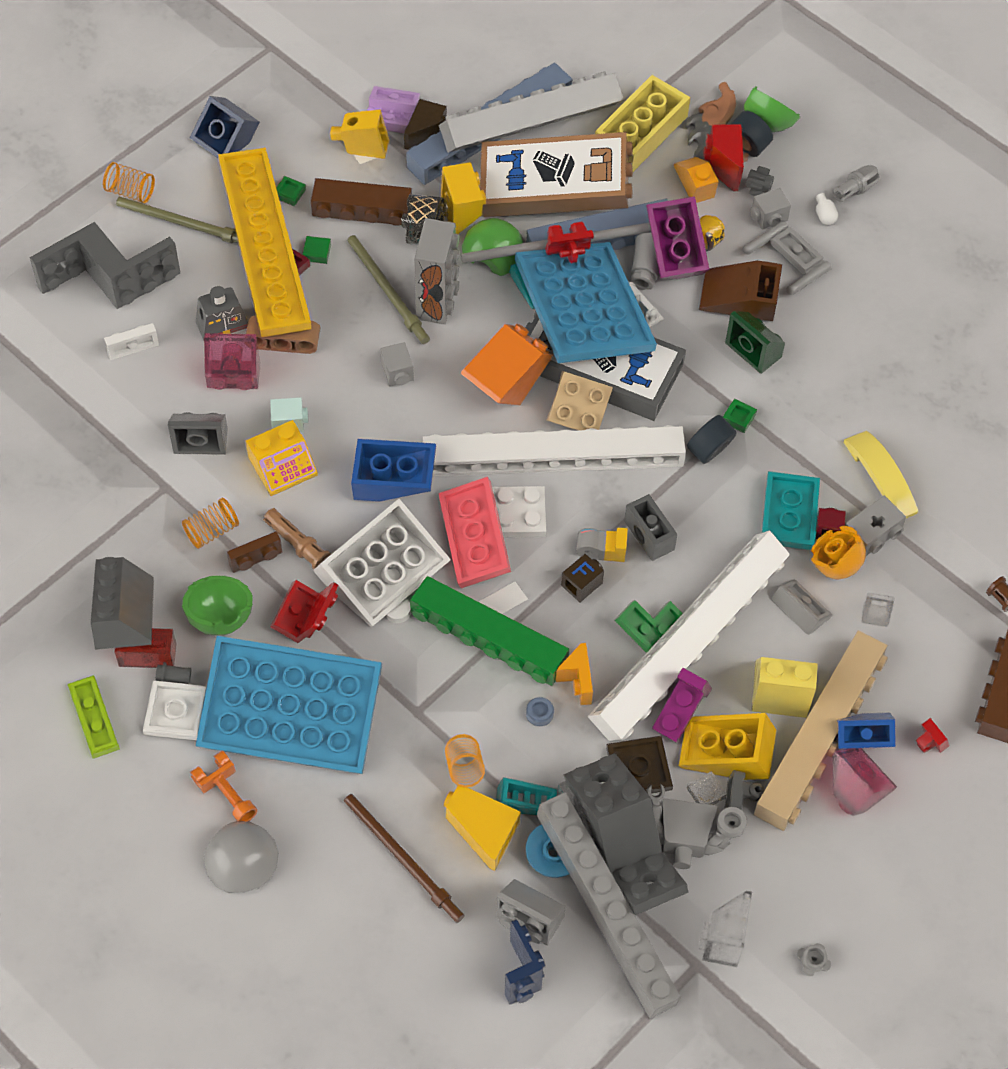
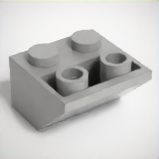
M513 879L497 897L496 918L508 929H510V922L517 919L520 926L525 925L527 927L532 942L537 944L542 942L548 946L565 916L566 906Z

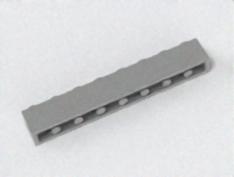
M604 71L593 75L591 80L586 81L585 77L572 81V85L565 86V83L552 86L551 91L545 92L544 89H539L531 92L530 97L524 98L523 95H518L510 98V102L505 104L502 103V100L489 104V108L481 110L480 106L467 110L466 115L460 116L459 112L450 114L445 117L446 121L439 125L447 152L450 153L481 144L482 142L492 141L614 106L624 100L616 74L606 75Z
M566 792L541 803L537 817L648 1017L651 1019L673 1008L681 996Z

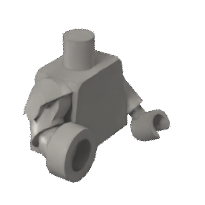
M651 784L647 787L646 791L651 797L662 850L665 853L675 854L673 865L678 869H689L692 857L701 858L703 855L709 856L723 851L731 844L728 841L731 838L742 835L746 828L747 818L745 813L737 807H728L720 812L717 820L718 828L713 833H710L717 806L663 798L665 789L661 784L660 794L653 796L651 795Z

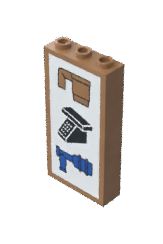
M626 132L482 142L480 190H484L486 196V205H483L482 209L483 217L628 208V198H633L632 183L628 184L629 177H633L632 162H629V156H633L632 141L628 142Z

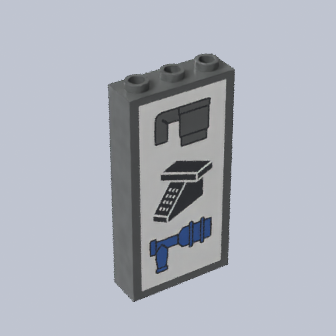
M536 310L533 322H528L525 327L532 339L537 338L543 341L548 346L547 350L553 354V357L541 373V377L559 384L561 373L564 371L611 386L613 389L608 401L609 404L655 421L684 365L686 349L655 337L657 345L656 350L653 352L557 363Z

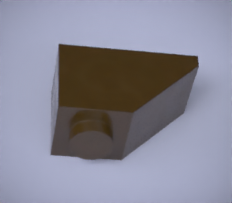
M419 99L404 132V149L410 150L413 146L426 141L431 135L439 133L441 131L439 125L446 121L447 106Z

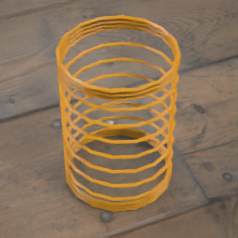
M111 162L104 173L103 189L107 192H114L118 184L117 193L119 194V183L122 175L120 177V170L123 168V196L127 197L132 190V197L130 198L146 203L154 190V175L147 174L141 170H136L135 173L133 171V176L130 179L131 182L133 178V182L128 193L130 185L129 168L131 167ZM115 164V165H116V167H115V168H116L115 178H114V181H113V183H112V185H111L110 188H109V182H110V178H109V181H108V190H107V189H106V179H107V175H108V173H109L110 168ZM128 169V175L124 180L125 171ZM136 173H138V177H137V179H138L137 187H136V190H135V192H134V194H133V190H134V186H135V183H134V175H135ZM142 174L143 178L138 186L139 176ZM151 176L152 182H151V188H150L149 194H148V196L146 197V199H145L144 201H142V200L144 199V197H145V195H146V192H147V189H148V184H149V178H148V177ZM127 177H128V182H127L126 188H125V190H124V184H125V181H126V179H127ZM147 180L146 192L142 198L143 186ZM137 191V198L134 199L133 196Z
M225 498L218 499L219 506L213 502L214 509L208 505L209 512L203 508L205 516L206 511L215 525L214 528L206 516V522L211 530L209 533L213 537L212 540L208 538L203 526L204 522L199 514L200 511H198L200 519L197 516L196 518L206 533L207 543L203 541L202 535L191 517H188V520H182L184 531L196 548L200 549L204 546V543L208 544L209 540H214L215 536L210 525L218 534L215 538L219 537L220 533L215 522L222 529L223 533L220 535L228 532L229 529L239 526L238 517ZM214 504H215V505L218 507V509L220 510L222 516L224 517L225 522L222 520V518H221L220 515L218 514V512H217V510H216ZM225 505L228 507L229 511L231 512V514H232V516H233V518H234V521L232 520V518H231V516H230V514H229L227 508L225 507ZM210 508L213 510V512L215 513L216 517L218 518V520H219V522H220V525L218 524V522L215 520L214 516L212 515V513H211V511H210ZM225 517L227 518V520H228V521L230 522V524L232 525V528H230V527L228 526ZM190 519L192 520V522H193L194 525L196 526V528H197V530H198L200 536L198 535V533L196 532L195 528H194L193 525L191 524ZM221 521L227 526V531L223 529ZM187 525H188V527L191 529V531H192V533L194 534L196 540L193 538V536H192L191 533L189 532V530H188V528H187Z
M459 734L452 737L445 747L450 777L460 787H473L479 784L485 774V766L479 744L471 735ZM458 738H467V739L457 740V741L453 742V743L449 746V744H450L452 741H454V740H456V739H458ZM464 740L469 741V742H459V743L453 745L454 743H456V742H458V741H464ZM462 743H467V744L473 745V746H470V745H459V746L453 748L454 746H456V745H458V744H462ZM460 746H469V747H473V748H474V749L468 748V747L459 748V749L455 750L451 755H450V753H449L450 750H451V752H452L454 749H456V748H458V747H460ZM460 749H471V750H474V751L462 750V751H459V752L455 753L456 751H458V750H460ZM465 751H469V752L475 753V754H472V753H461V754L455 756L456 754H458V753H460V752H465ZM463 757L474 758L471 762L467 764L455 763L457 760ZM474 763L473 765H471V766H469V767H467V768H457V767H454V766L464 767V766H468V765ZM474 766L473 768H471V769H469V770H466V771H459V770H455V769H454V768H456V769L462 770V769H468V768ZM475 767H476V769L479 767V769L474 773V774L477 773V775L480 773V775H479L476 779H474V780H472V781H470V782H461V781H458V780H462V781L471 780V779L475 778L476 776H474V777H472V778H470V779H459V778H457V777L466 778V777H471V776H473L474 774H472V775H470V776H464V777H462V776H458V775H456V774H459V775H467V774H470V773L461 774V773H456L455 771H457V772H468V771L474 769ZM478 779V781L474 782L473 784H469V785L459 784V783H464V784H465V783H471V782H473V781H475V780Z

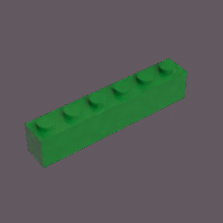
M426 576L410 600L411 613L419 621H427L435 625L442 633L458 637L465 645L475 646L483 650L490 658H498L506 662L513 670L523 671L531 675L538 683H546L553 686L556 680V670L569 656V648L429 576Z

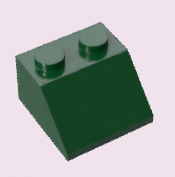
M733 311L730 314L725 344L760 374L782 358L785 342L778 334L769 330L759 318H755L749 312Z

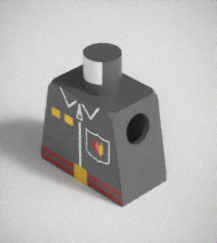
M215 286L210 290L209 294L198 298L196 324L204 342L247 328L248 321L233 288L228 287L224 289L221 286Z

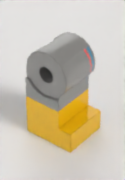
M594 528L581 529L578 532L576 552L579 556L587 554L591 559L625 562L628 528H617V531H601Z

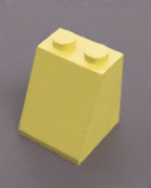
M768 657L758 658L755 661L752 712L807 718L816 691L818 663Z

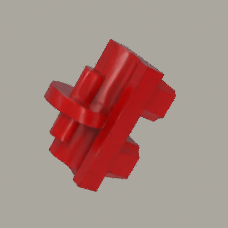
M583 221L571 224L569 228L570 233L563 234L562 227L559 225L550 226L547 231L548 241L545 247L547 255L559 253L561 258L568 257L570 263H577L578 255H583L586 249H590V242L594 238L592 230L587 231Z

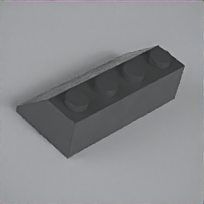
M105 557L95 561L90 622L95 650L152 645L154 577L124 557Z

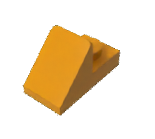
M580 643L558 667L555 680L556 682L573 681L574 695H579L581 705L592 704L593 697L586 643Z

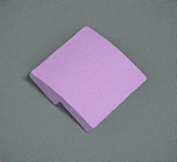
M374 86L369 97L367 111L381 110L387 131L404 133L419 102L420 93Z

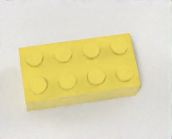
M651 75L595 131V134L626 132L628 142L632 141L633 156H629V162H632L634 172L688 117L690 97Z

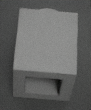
M405 342L380 348L381 364L389 387L404 385L414 381L413 364Z

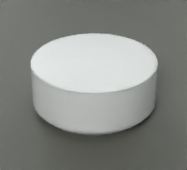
M407 598L404 599L386 615V618L392 623L407 621L411 616L409 600Z

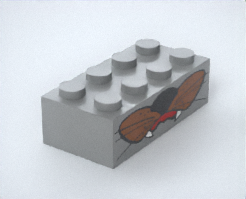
M425 218L414 258L416 315L422 321L446 324L447 316L453 314L454 301L452 299L453 295L457 296L459 290V281H457L459 275V266L457 265L459 260V250H457L459 234H456L455 223Z

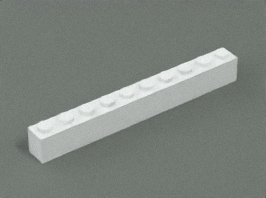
M671 425L653 428L641 426L627 429L616 427L602 430L590 428L576 431L564 429L550 432L538 430L524 433L512 431L499 434L486 432L473 435L460 433L447 436L438 434L423 436V443L436 444L433 477L683 467L686 454L683 426L674 427Z
M771 531L756 534L589 714L588 718L608 741L625 740L634 731L632 727L651 713L650 707L655 702H659L666 697L669 692L667 689L672 683L679 681L677 676L681 669H686L689 665L696 663L703 655L701 653L702 650L716 642L719 638L718 633L735 621L736 617L734 615L752 602L751 597L754 593L765 588L769 583L767 579L784 567L785 564L783 562L790 554Z

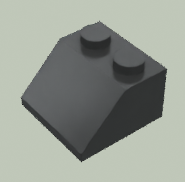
M185 412L171 416L168 421V429L174 454L226 455L228 427L225 414H193Z

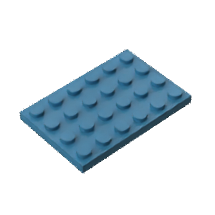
M610 242L590 244V249H586L585 254L578 255L577 263H570L568 257L561 258L559 253L547 255L545 249L516 252L515 262L557 363L653 352L656 350L657 343Z
M217 636L196 747L363 774L382 662Z

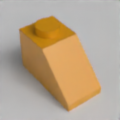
M693 157L674 163V168L688 196H695L696 203L715 197L719 181L709 162Z

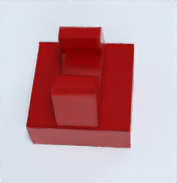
M931 718L921 724L924 733L916 739V742L923 753L935 746L940 753L949 747L948 739Z

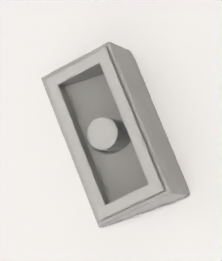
M795 579L780 585L771 599L808 635L832 617V614Z

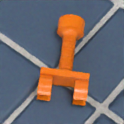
M220 751L213 756L219 769L209 776H206L199 766L190 772L191 778L203 794L217 785L235 808L232 815L237 821H250L257 814L258 810L250 800L243 801L226 780L236 770L233 762L230 761L224 751Z

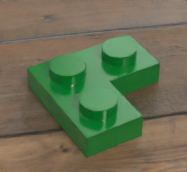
M633 600L614 621L647 653L683 613L669 601L652 617L636 600Z

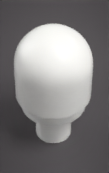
M820 193L816 196L818 202L816 213L823 224L832 225L838 219V211L831 200H827L824 193Z

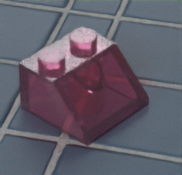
M205 333L204 359L207 388L217 390L224 388L258 389L260 357L257 335Z

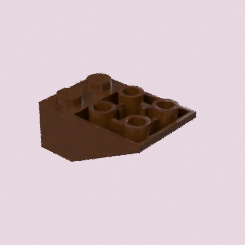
M756 260L709 268L704 276L699 310L730 315L733 311L749 312L755 318L773 322L782 264Z

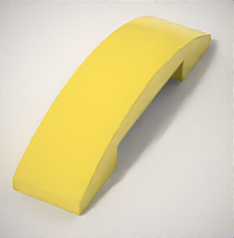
M868 431L844 439V444L856 462L861 461L882 496L885 495L906 518L916 515L918 509L901 471L884 446Z

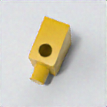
M381 110L346 113L342 126H332L330 130L331 140L343 141L347 153L381 159L386 158L390 140Z

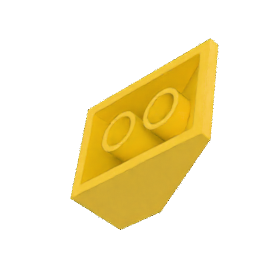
M766 713L694 716L684 732L679 767L729 777L733 770L745 772L744 780L769 779L777 730Z

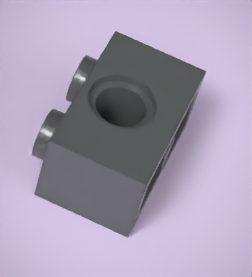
M650 494L626 505L624 522L652 561L675 550L677 533Z

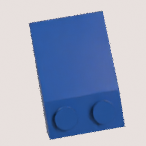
M357 439L351 481L353 499L380 502L430 492L436 444Z

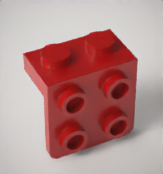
M295 580L292 582L270 627L296 643L301 642L306 637L310 638L315 630L320 631L327 620L325 613L328 608L334 605L338 598V594L335 593L338 584L333 582L318 593L300 581Z

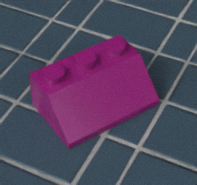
M695 196L647 204L646 208L660 278L681 279L706 273L709 270V264Z

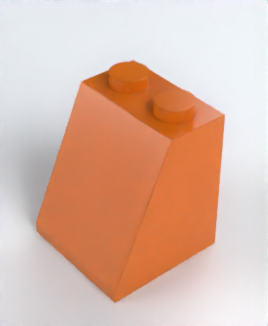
M517 323L516 325L505 324L468 363L461 374L497 403L521 405L553 357V354L547 350L548 346L543 341L537 338L532 339L528 335L529 331L522 325Z

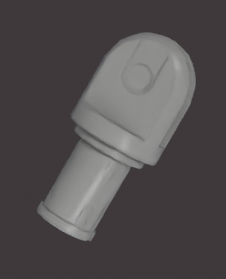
M867 165L851 172L847 177V181L833 190V193H837L834 197L839 202H843L854 193L863 194L868 188L879 180L877 167Z

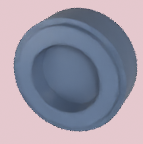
M537 697L527 704L526 717L531 724L540 727L548 725L552 721L554 706L548 699Z

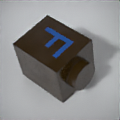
M584 554L562 572L561 586L578 602H582L603 584V567L596 559H591L587 554Z

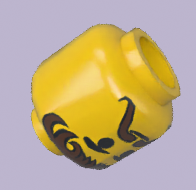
M704 215L699 219L705 249L708 252L724 239L725 227L718 217Z

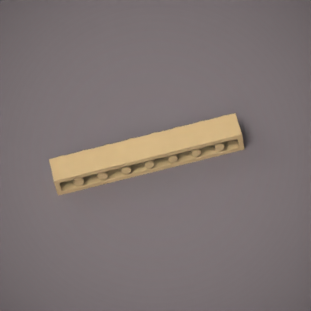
M859 630L857 631L759 799L754 816L782 831L786 829L788 823L795 824L801 812V809L798 808L802 800L808 801L814 789L811 786L814 778L818 780L821 778L827 766L823 763L827 756L832 758L838 748V742L836 741L838 738V720L850 717L852 712L858 713L864 701L860 697L864 691L870 692L876 680L873 677L875 671L881 672L888 659L884 655L888 645Z

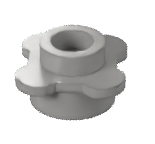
M816 943L806 949L801 948L798 950L797 958L802 961L804 966L803 972L807 976H813L817 971H828L830 969L831 962L827 959V953L822 944ZM814 957L817 959V961L813 962L811 958Z

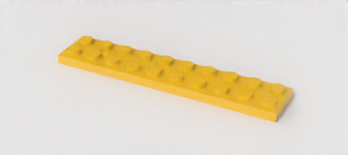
M266 147L218 154L261 337L312 329Z

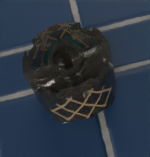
M422 195L408 196V211L402 215V228H406V244L418 245L425 218L444 221V217H448L445 198Z

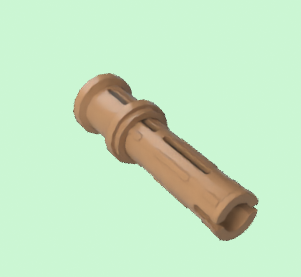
M271 508L264 515L263 521L296 549L298 557L305 558L312 564L313 570L331 555L329 551H324L317 545L315 538L300 532L277 509Z

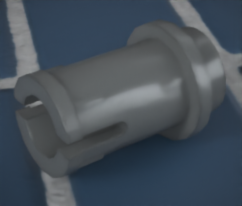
M164 662L163 665H157L156 681L190 684L191 668L169 666L167 662Z

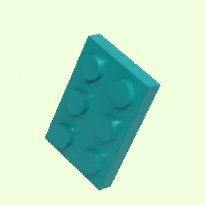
M768 471L761 533L771 531L783 547L811 550L815 544L820 478Z

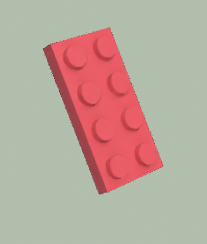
M484 477L438 493L457 583L460 588L511 572L490 479Z

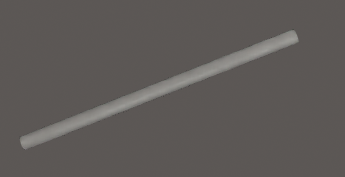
M650 223L593 232L594 238L591 239V242L651 232ZM548 239L461 254V260L464 264L515 255L516 252L545 249Z

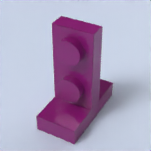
M682 668L678 674L679 682L652 727L653 730L678 743L703 697L707 698L712 689L707 680L685 668Z

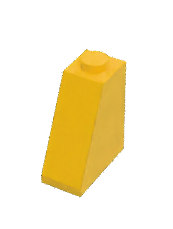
M457 786L454 792L450 791L444 801L443 806L446 807V819L484 863L495 871L520 824L521 812L468 787Z

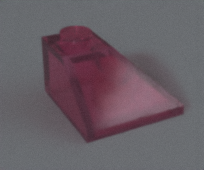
M862 748L838 750L832 755L833 795L839 801L838 804L844 812L852 816L865 813L897 788Z

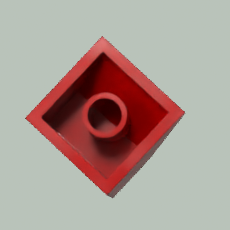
M741 124L712 125L711 133L706 135V147H704L703 158L710 163L716 177L732 191L739 190L744 170Z

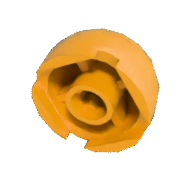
M849 526L839 527L841 531L835 533L832 530L825 532L812 546L813 558L811 557V561L821 573L831 579L839 580L853 576L865 562V544L858 532Z

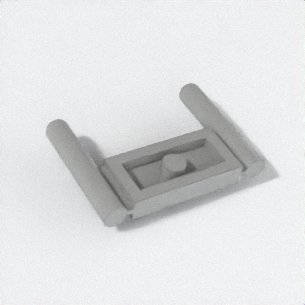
M785 221L780 222L743 248L746 254H751L769 241L772 242L771 245L804 275L786 288L789 295H794L831 270L830 263L824 261L823 257L791 227L788 228Z

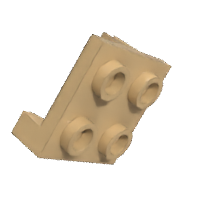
M562 371L557 392L546 420L575 430L590 428L599 430L613 387Z

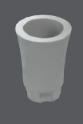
M641 233L636 236L634 260L631 269L630 282H633L637 289L645 290L653 288L659 273L652 233Z

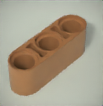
M252 316L248 320L244 342L252 349L311 354L317 351L321 327L317 322L311 321L312 329L261 337L257 318Z

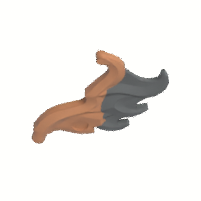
M722 82L718 86L722 93L719 99L704 103L699 107V113L690 116L686 121L685 129H688L691 125L695 126V129L688 137V146L692 142L698 144L694 157L704 160L703 151L704 147H706V135L711 133L712 125L727 124L734 115L736 98L734 90H730L727 82ZM747 153L743 154L744 162L748 161L749 155Z

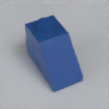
M861 713L838 720L839 749L896 747L895 718L891 713Z

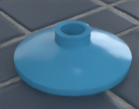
M542 824L530 833L526 842V856L530 865L538 873L547 877L560 878L569 875L559 854L557 857H551L548 854V851H556Z

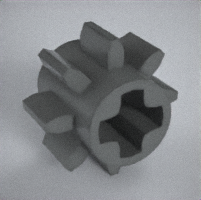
M758 166L757 171L750 170L745 184L746 187L751 188L749 194L757 196L771 190L774 176L769 175L770 169Z

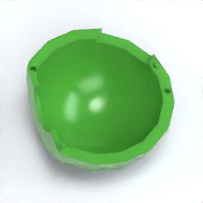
M756 86L752 89L744 104V111H750L758 115L766 122L772 132H782L792 127L800 119V114L795 113L784 104L757 90L758 87Z
M488 218L475 223L468 230L462 244V253L523 244V237L511 223L498 218ZM515 255L480 261L488 265L492 273L499 276L509 274L511 265L516 264Z
M209 576L199 579L188 586V590L183 597L182 608L192 626L206 635L224 636L233 633L247 621L252 610L253 595L248 586L238 579L228 576Z

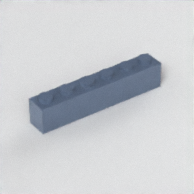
M667 198L628 208L527 229L526 243L547 240L548 228L554 225L561 226L563 234L570 233L569 228L571 224L582 221L587 231L592 230L593 232L649 223L646 205L668 200ZM637 235L590 242V244L610 242L613 250H619L623 247L635 245Z

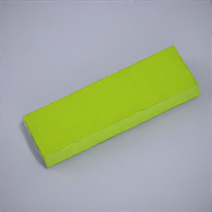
M92 675L67 684L92 758L94 759L120 750L95 676Z

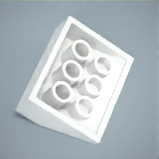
M398 499L321 562L313 571L327 587L333 582L338 584L335 592L338 594V598L369 626L373 627L413 593L426 576H433L451 559L404 503Z

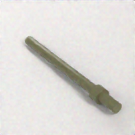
M120 196L117 198L116 205L221 237L222 241L228 243H238L236 231L233 228L218 227Z
M355 235L350 236L347 240L403 317L407 329L416 335L421 344L428 343L430 337L422 328L420 319L417 315L411 313Z

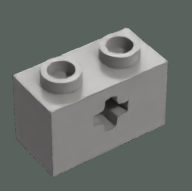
M884 495L846 522L845 526L854 528L861 536L865 544L867 556L871 552L873 554L877 553L890 538L894 540L904 531L903 525L906 516Z

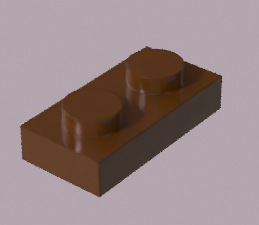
M277 531L227 551L229 566L232 572L248 570L254 564L264 560H272L278 554L283 553L281 539Z

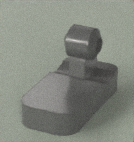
M733 770L727 781L724 809L737 807L742 810L743 798H749L754 802L759 801L765 791L764 787L760 783L751 784L750 782L743 781L745 772Z

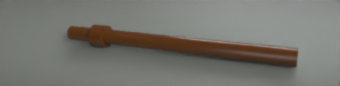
M349 794L344 799L348 807L432 896L431 901L439 909L443 908L456 923L460 922L465 915L451 901L452 896L444 888L440 889L353 794Z

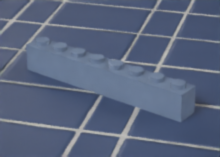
M554 62L548 67L542 68L533 76L524 79L515 87L507 89L497 98L487 101L481 107V110L489 108L488 105L496 101L502 100L503 104L508 103L510 98L518 95H523L524 98L530 97L531 92L539 89H544L545 92L551 91V87L557 84L565 83V86L572 85L573 79ZM440 131L406 152L407 168L426 185L442 175V167L460 164L480 152L482 143L448 153Z

